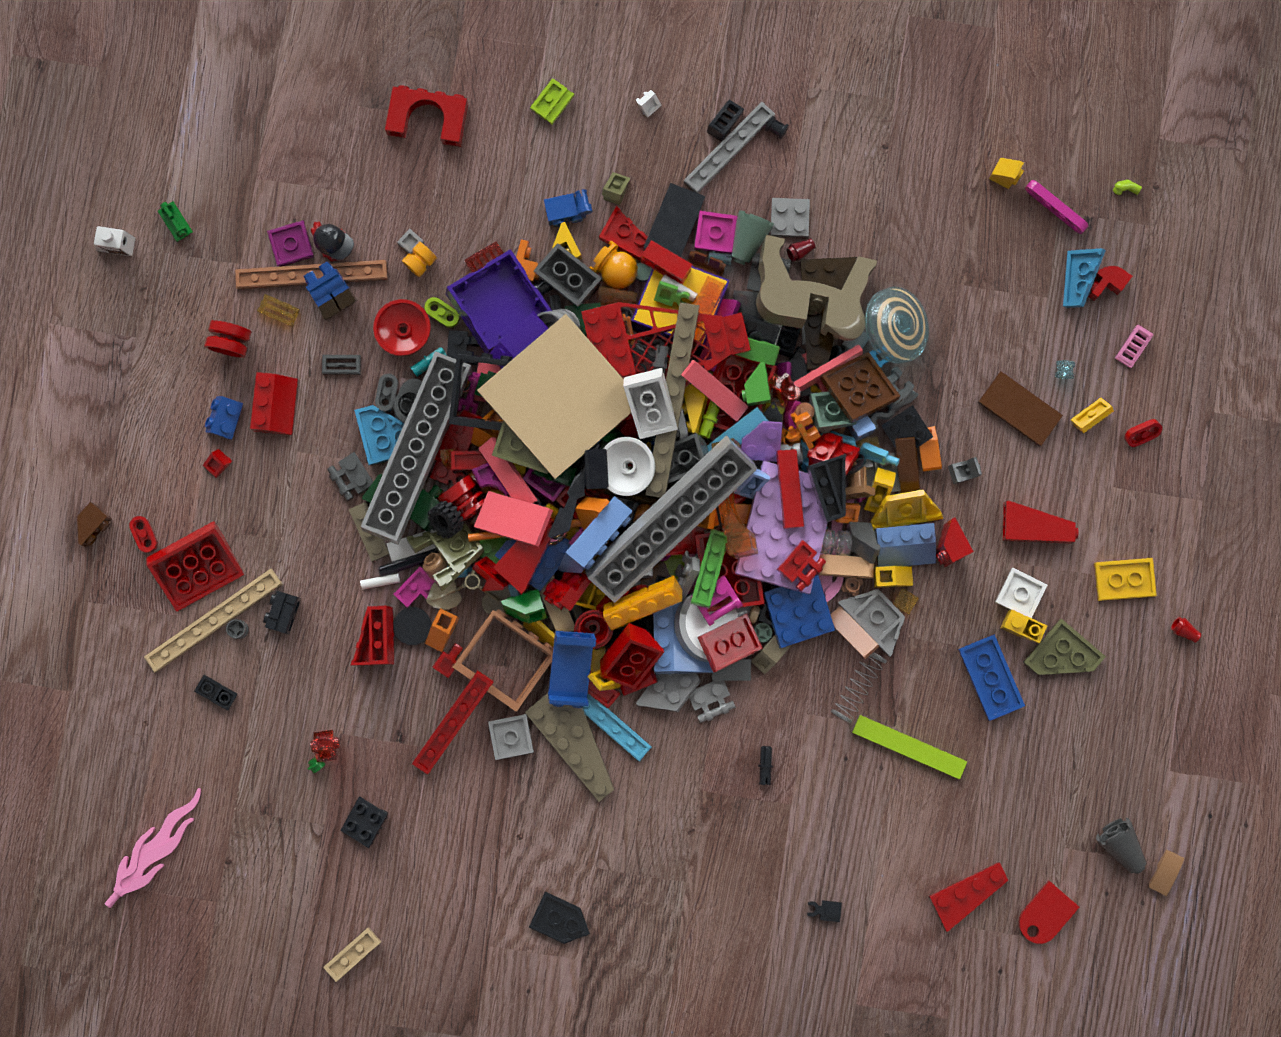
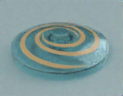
M889 287L877 292L869 301L865 314V327L869 341L875 351L885 360L898 364L912 361L920 356L928 341L929 324L926 312L917 297L904 288Z

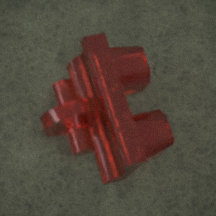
M786 372L783 376L774 374L769 380L770 386L774 387L773 395L779 398L782 406L786 407L788 401H796L800 398L801 390L798 386L793 385L790 374Z

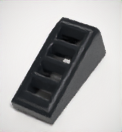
M729 99L708 125L707 133L722 142L744 112V108ZM728 108L731 109V110L734 111L736 114L734 115L733 113H731V112L728 111L727 109H728Z

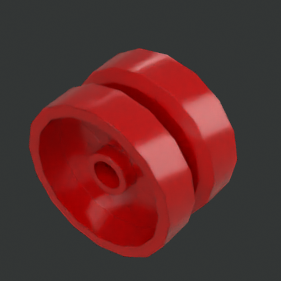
M211 320L208 331L215 336L206 337L204 347L223 355L245 358L248 348L242 343L250 341L252 331L236 324Z

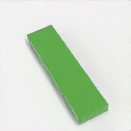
M711 529L690 604L710 608L730 534Z

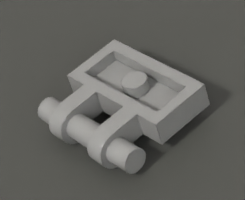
M724 681L710 682L695 689L690 695L689 699L694 710L703 709L704 713L697 716L700 723L706 720L709 722L713 720V717L722 713L725 715L729 713V710L736 708L733 700L725 703L723 699L730 695ZM718 701L720 706L709 710L707 705Z

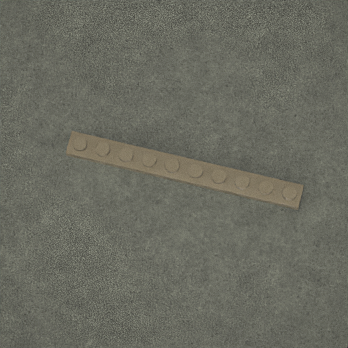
M681 302L666 378L677 428L679 426L687 381L681 374L690 364L700 309L699 305ZM678 430L656 435L653 450L655 473L646 489V495L661 498L667 492Z

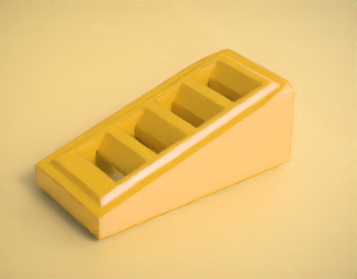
M600 670L587 676L599 691L617 689L621 686V684L602 678Z

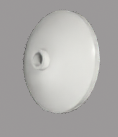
M621 437L609 442L604 447L607 450L608 489L618 495L630 496L642 492L649 486L655 473V460L651 450L645 443L636 438ZM628 463L633 464V468L631 470L628 468Z

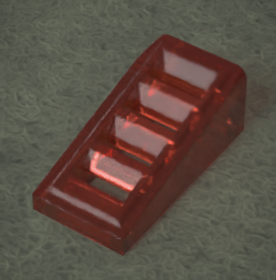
M497 242L490 244L464 260L472 273L485 266L480 261V257L486 263L490 262L485 255L486 253H489L492 259L496 258L491 251L492 249H495L499 256L504 253ZM476 261L480 268L477 269L473 262Z

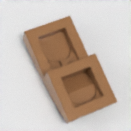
M1166 849L1157 864L1156 872L1148 884L1149 888L1167 896L1181 869L1184 858Z

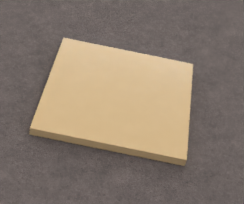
M567 314L561 317L477 390L554 479L585 454V450L593 447L631 413L623 387L624 379Z

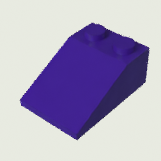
M532 312L501 339L489 354H493V358L498 359L501 358V355L510 356L513 360L549 328L535 312Z

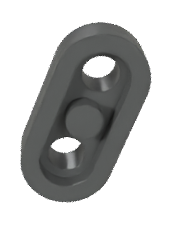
M392 374L382 375L378 383L375 404L379 410L389 412L393 409V401L397 396L399 383ZM388 381L392 382L391 387H386ZM384 400H389L387 406L382 405Z

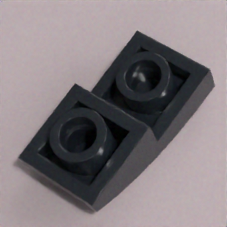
M782 325L776 344L780 347L778 354L792 358L801 328Z
M203 674L194 690L197 694L227 711L238 693Z

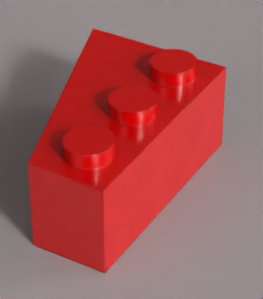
M387 605L367 606L361 627L362 631L350 666L394 665L393 607Z

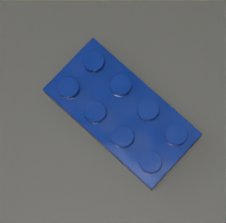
M995 634L958 649L988 721L1025 707Z

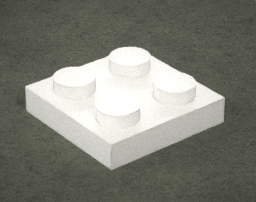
M1011 568L995 603L1032 618L1047 584L1015 568Z

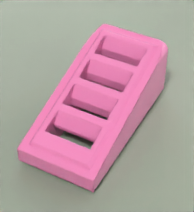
M1136 325L1115 359L1131 369L1153 337V334L1140 325ZM1136 333L1139 334L1140 336H1142L1143 338H1145V340H1143L1142 338L1138 337V336L1136 335ZM1132 339L1141 344V346L1139 347L1131 342ZM1129 346L1137 351L1136 354L1127 349V347ZM1123 352L1131 356L1132 360L1123 356Z

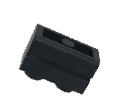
M280 591L272 594L269 603L272 605L270 613L266 612L263 623H266L265 628L289 635L301 598Z

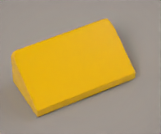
M540 620L529 624L523 623V626L529 632L531 631L537 635L543 644L546 642L552 647L554 646L555 633Z

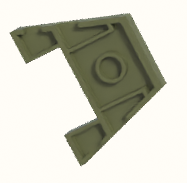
M464 523L461 531L449 539H446V537L442 538L441 535L438 536L437 532L430 533L429 531L422 533V536L413 537L412 535L406 537L408 544L415 553L433 544L449 566L432 575L441 591L445 590L484 553L479 541L469 542L468 534L473 533L466 523Z

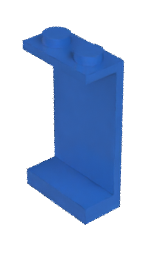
M555 631L548 690L549 704L556 707L571 705L574 708L588 706L589 678L587 676L590 674L592 651L596 645L594 633Z

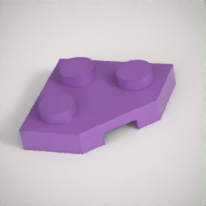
M762 421L754 430L742 438L741 450L751 460L777 462L776 451L781 448L782 422Z

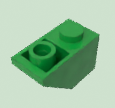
M539 590L527 591L525 594L511 596L501 601L505 614L528 624L547 618Z

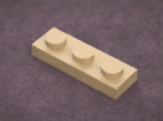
M368 927L323 968L337 982L379 945L381 940Z

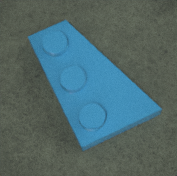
M1105 249L1071 250L1067 252L1063 307H1084L1105 254Z

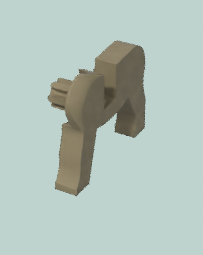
M766 235L762 243L758 266L761 287L756 298V307L760 316L772 324L802 329L807 320V314H820L824 308L821 333L826 336L827 332H830L834 335L833 338L835 340L842 339L843 341L854 340L861 336L865 329L866 320L860 304V296L868 282V277L876 267L877 260L858 256L842 290L811 281H792L780 257V251L785 239Z

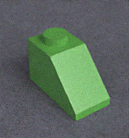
M760 362L744 384L745 390H742L743 402L747 401L748 406L772 403L765 362Z

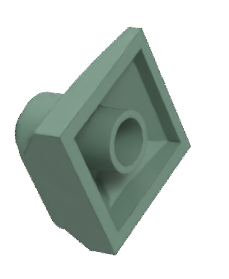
M830 392L810 394L809 401L814 408L812 419L818 432L825 434L829 433L832 429L856 425V422L851 424Z

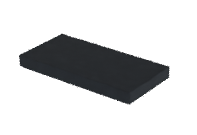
M670 183L643 251H645L652 240L681 257L705 196Z

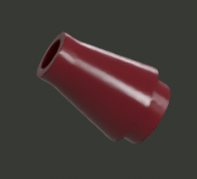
M810 238L790 244L786 248V252L792 262L800 261L809 252L814 250L816 246Z

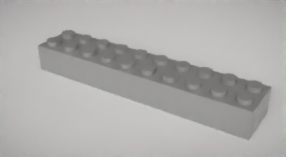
M435 351L361 524L362 531L399 545L449 427L456 359ZM466 363L463 365L460 398L468 382V377L472 372L471 365Z
M726 435L618 537L601 556L599 555L589 570L585 569L588 579L614 603L618 601L757 470L754 462Z

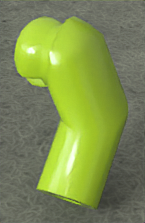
M1130 180L1118 181L1115 183L1113 192L1121 195L1123 191L1129 190L1138 195L1142 186Z

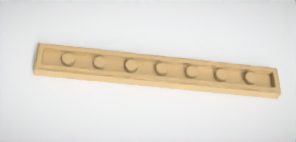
M273 569L268 570L144 656L154 673H157L282 586V582Z

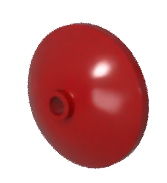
M398 299L385 304L378 311L374 320L373 331L376 341L386 352L396 356H408L418 352L426 344L430 336L431 325L426 311L419 304L411 300ZM405 327L407 328V331L405 333H401V328Z

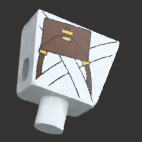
M97 227L94 246L97 251L127 256L133 255L135 237L124 230Z

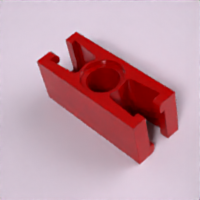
M652 240L641 256V263L663 276H669L682 285L692 270L693 264Z

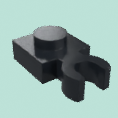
M822 900L821 905L814 901L808 902V905L815 907L814 912H807L808 916L814 917L820 914V920L840 922L842 902Z

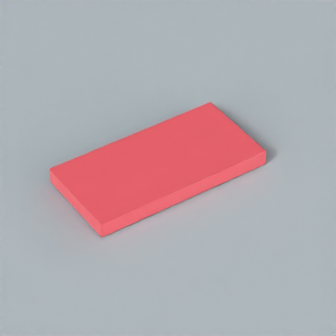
M488 491L474 527L539 547L553 510Z

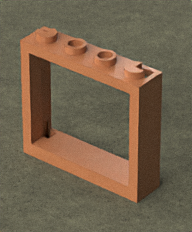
M492 610L452 667L471 680L475 673L462 663L492 620L495 618L547 654L516 701L493 685L488 689L487 692L517 712L552 662L553 647L546 642L544 645L538 642L539 637L531 631L528 634L522 630L524 626L514 620L512 623L506 619L508 615L501 610Z

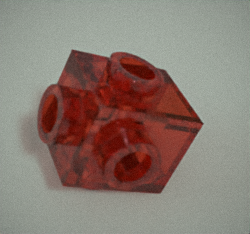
M333 730L314 732L313 741H310L311 751L314 752L317 762L336 760L337 749L340 748L339 738L335 737Z

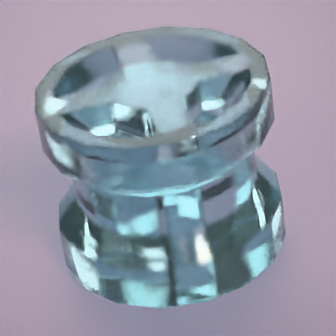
M1066 360L1056 361L1058 368L1055 377L1059 379H1074L1073 368L1075 367V362Z

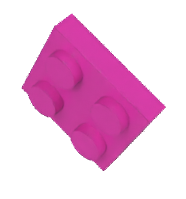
M700 211L694 249L732 254L737 216Z

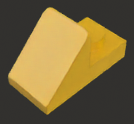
M561 223L552 249L557 243L563 248L567 246L565 249L578 260H581V253L566 223Z

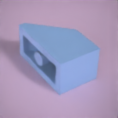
M868 416L856 421V425L847 426L855 441L872 435L876 429Z
M757 469L734 493L752 499L755 493L770 480V476Z

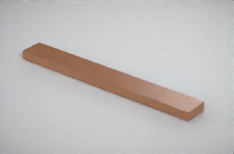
M386 260L330 263L334 269L339 271L345 282L388 280ZM322 264L236 269V288L253 289L307 285L304 275L313 271L318 279L324 276L319 268Z

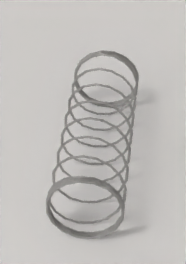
M874 652L869 655L880 662H887L886 659ZM831 710L833 714L849 723L854 720V718L849 719L836 710Z

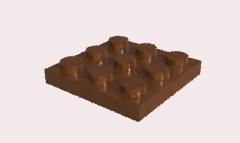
M869 352L822 374L820 380L851 424L900 398L899 393Z

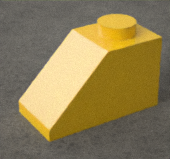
M877 468L871 487L875 488V496L867 498L864 510L875 513L884 497L891 494L896 476L895 472Z

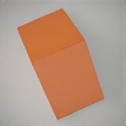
M585 497L575 507L583 531L609 504V500Z

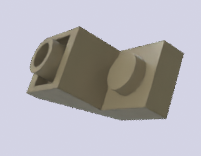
M774 634L751 662L766 674L792 645L779 648L776 635Z

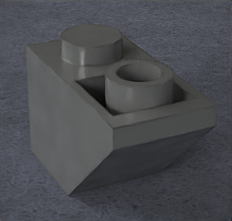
M849 522L845 533L848 549L869 563H875L876 557L880 554V545L877 544L876 531L873 530L872 523Z

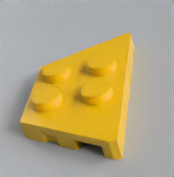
M924 490L885 496L870 523H872L873 530H875L876 528L898 527L943 519V515Z

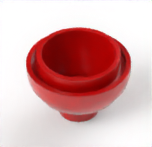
M599 610L585 611L577 618L574 625V632L594 633L596 645L593 649L606 645L613 634V630L610 629L604 619L603 612ZM591 624L596 625L595 631L589 630Z

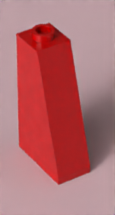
M1005 501L1003 503L1002 541L1072 544L1075 542V539H1078L1079 530L1076 528L1075 522L1012 501Z
M552 518L549 519L539 547L517 541L493 567L521 594L528 589L552 538L548 537L554 523Z

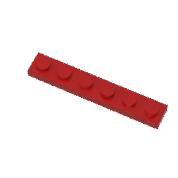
M477 670L412 762L415 767L427 775L493 684V680Z

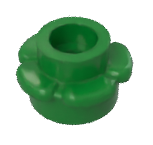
M315 756L308 762L309 767L307 769L311 770L313 774L318 772L326 765L323 761L324 758Z

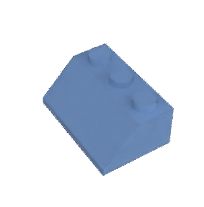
M934 523L875 529L876 541L880 545V554L877 556L878 567L936 563Z

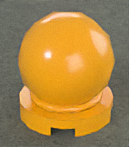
M610 241V246L608 248L604 246L593 260L596 263L595 266H590L589 268L596 274L601 273L602 280L614 289L629 287L637 277L638 267L636 261L625 252H617L618 245Z

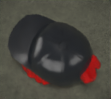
M314 222L311 233L315 247L322 253L323 257H327L333 262L343 260L351 254L354 242L346 232L333 224L321 225L320 222Z

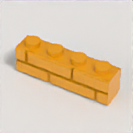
M675 576L652 584L648 588L645 587L621 597L615 603L609 602L605 604L603 616L610 629L614 630L682 602L683 591Z

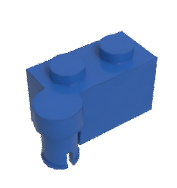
M578 190L575 194L571 193L544 199L549 226L559 227L561 223L570 221L578 223L583 221L586 215L591 214L593 210L588 201L587 190H581L582 196L580 190Z

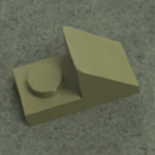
M612 172L603 188V199L620 205L630 178Z

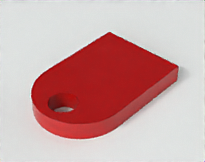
M1047 881L1021 912L1018 922L1020 932L1027 940L1033 943H1047L1058 934L1080 907L1052 882ZM1032 925L1036 926L1038 930L1037 934L1033 937L1027 933V929Z

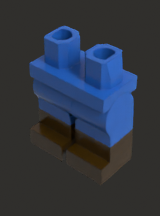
M328 261L319 266L324 275L318 279L313 271L304 275L308 285L306 288L325 320L358 301L339 271L334 269Z

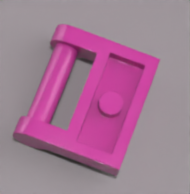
M725 576L717 580L710 608L728 596L731 597L732 601L710 615L707 612L708 608L697 606L709 626L736 607L739 609L743 606Z

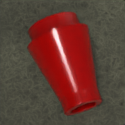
M1178 617L1171 626L1174 634L1191 640L1194 643L1201 637V633L1186 618Z

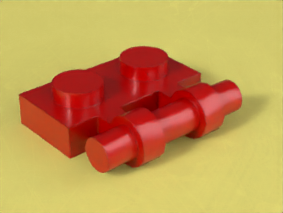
M801 540L776 570L791 583L798 578L800 582L796 588L802 592L805 587L812 583L813 577L823 570L822 567L826 561L820 557L816 562L813 558L817 552L804 540ZM809 565L811 569L806 575L803 574V569Z

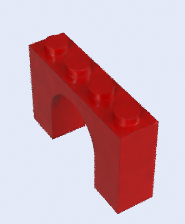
M404 85L393 86L385 126L387 135L406 138L408 122L412 112L420 106L431 105L440 109L444 114L440 138L442 144L461 147L468 110L467 98L459 94H454V96L446 95V93L441 91L431 93L422 88L412 90Z

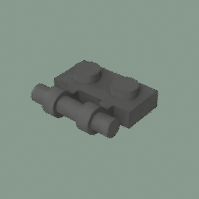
M355 452L338 462L342 467L339 471L335 469L334 465L327 468L330 473V479L332 482L335 481L339 488V493L347 501L354 498L350 491L355 489L360 495L368 490L374 482ZM347 475L351 483L346 485L341 477Z

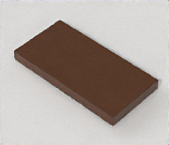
M1002 371L999 372L978 401L979 404L1038 446L1044 443L1063 416Z

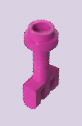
M472 372L469 375L470 389L466 399L460 398L458 411H461L462 405H465V410L469 411V408L472 407V413L476 414L479 403L474 401V393L480 377L479 373Z

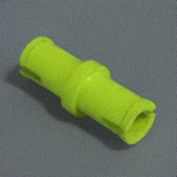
M711 400L706 414H703L702 419L704 420L698 433L706 439H710L714 423L718 421L717 415L720 409Z

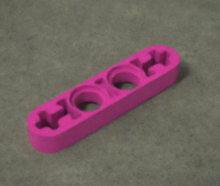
M1031 180L1027 184L1025 190L1075 232L1083 234L1088 228V223L1037 181Z

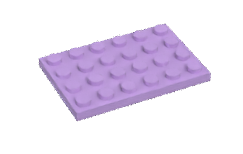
M763 461L760 470L769 475L770 480L759 491H756L735 574L801 592L796 588L800 582L798 578L791 583L776 569L801 540H804L817 552L813 558L817 562L827 523H824L808 473L799 471L804 527L784 529L777 464ZM807 565L802 573L806 575L811 569L810 566ZM814 577L811 580L812 583L805 587L801 593H811Z

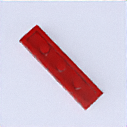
M797 449L777 450L783 528L804 527Z

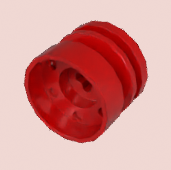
M470 474L437 497L439 502L447 501L456 506L457 512L460 511V516H463L462 521H467L478 513L485 498L481 501L477 500V497L483 493L482 491L474 494L471 492L477 484Z

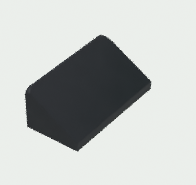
M585 450L587 489L608 488L607 450Z

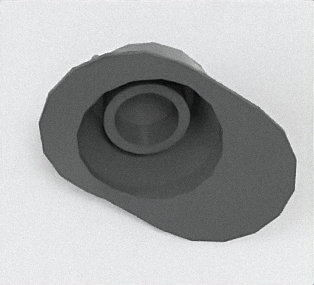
M413 378L404 382L393 401V410L398 419L405 423L422 384V381Z

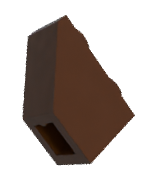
M89 502L77 516L78 543L84 547L91 546L97 540L96 536L101 531H105L112 520L95 503Z

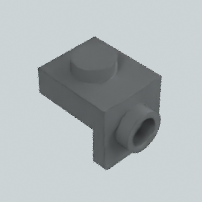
M976 457L948 466L953 484L972 480L982 475L981 467Z

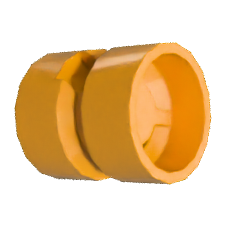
M419 241L412 249L413 253H408L403 258L402 263L420 278L427 270L426 266H431L437 257Z

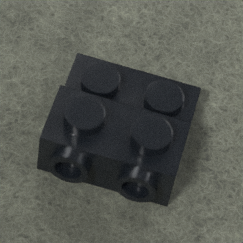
M744 313L743 320L748 338L775 345L781 327Z

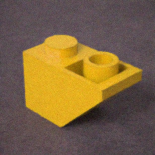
M1000 158L989 179L1009 189L1012 184H1017L1024 170L1021 168L1024 162Z
M885 566L874 568V588L913 586L912 567Z
M1011 609L1007 612L1000 628L1018 637L1040 643L1047 625Z

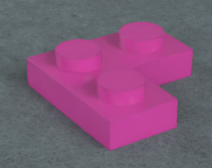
M419 567L393 595L408 608L421 594L427 599L435 581Z

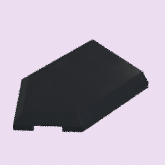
M546 891L544 892L529 928L563 944L590 934L580 907Z

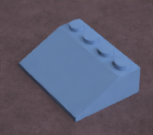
M614 496L597 518L592 521L565 552L558 570L572 573H582L585 568L589 570L595 563V556L597 554L601 556L607 549L606 544L608 541L611 540L613 542L619 535L618 530L620 527L623 526L625 528L632 520L630 518L632 510Z
M680 603L653 613L654 639L664 649L663 655L654 665V672L656 674L713 673L709 662H703L690 656L677 639L674 620Z

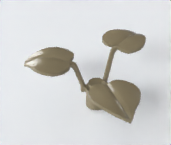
M478 557V558L472 563V568H473L474 564H475L476 562H478L479 560H481L482 558ZM472 569L471 574L466 576L464 584L457 588L455 581H453L445 590L441 591L436 582H434L426 602L438 609H452L461 602L462 597L458 592L465 587L471 590L476 588L482 590L483 587L480 585L479 577L475 575V570ZM506 587L503 590L483 591L487 594L482 599V606L485 612L490 614L492 610L497 611L499 609L505 613L501 601L511 597L509 589Z

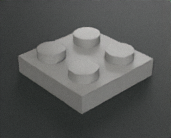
M772 198L771 222L774 225L770 236L808 238L810 199Z
M527 714L488 722L495 760L534 752Z

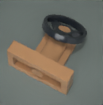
M859 454L857 457L862 459L855 461L847 474L846 500L875 496V488L867 486L866 467L864 466L866 459L862 454Z

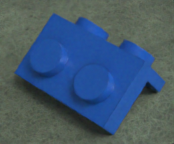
M217 396L216 399H213L211 415L205 422V432L232 440L243 403L223 396Z

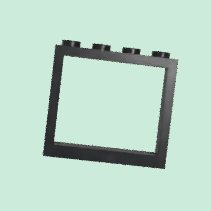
M462 350V354L459 353L456 356L449 424L500 431L502 421L457 416L464 361L506 366L512 361V357L501 355V358L498 359L493 358V354L481 353V356H475L472 351Z

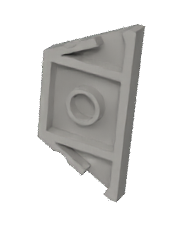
M877 589L838 602L890 657L893 654V649L905 616L888 598Z
M697 673L657 674L656 679L658 682L648 686L636 704L640 707L644 706L679 712L701 680Z

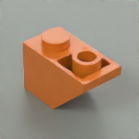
M440 608L431 625L425 644L443 652L460 618Z

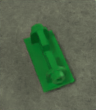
M174 201L169 204L163 202L160 205L161 209L158 210V213L177 242L193 233Z

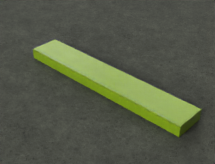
M859 715L852 733L957 779L961 778L967 761L862 715Z

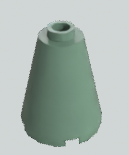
M739 210L732 249V257L735 258L734 262L742 265L745 262L749 263L763 243L765 236L772 230L774 223Z

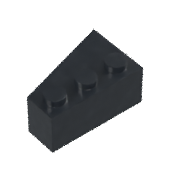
M846 454L810 465L806 468L824 523L846 516Z

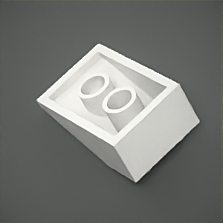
M662 368L624 377L623 387L640 439L678 430Z

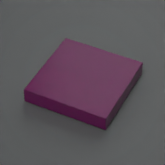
M303 220L267 231L277 267L314 257Z

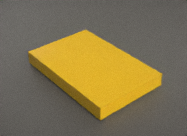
M1153 558L1094 563L1098 601L1157 596Z

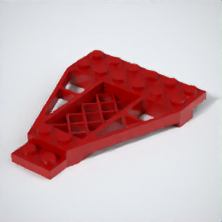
M617 302L581 312L587 338L624 379V377L636 375L637 371L644 373L638 369L643 359L651 364L653 363L645 358L650 348L657 349L652 346L657 336L667 341L664 346L667 347L669 343L673 344L671 339L674 336L676 324L658 328L654 312L678 315L679 310ZM622 308L649 311L653 328L649 331L628 335ZM742 312L725 317L703 313L698 314L697 324L704 323L705 329L699 325L696 326L704 331L699 341L694 339L697 345L692 351L691 359L694 357L700 362L697 363L704 367L705 370L709 372L732 355L751 351ZM673 331L668 339L660 335L661 333ZM706 334L710 348L701 343ZM654 335L650 343L641 339ZM635 340L634 344L631 347L629 341ZM638 341L648 346L643 355L633 350ZM699 346L709 350L704 360L694 355ZM632 352L641 357L636 366ZM711 354L712 359L707 360L709 355ZM668 367L665 370V378H667ZM689 381L686 382V387L691 385ZM630 413V414H629L624 420H622L621 422L627 421V420H628V421L634 420V419H633V416H632V413Z

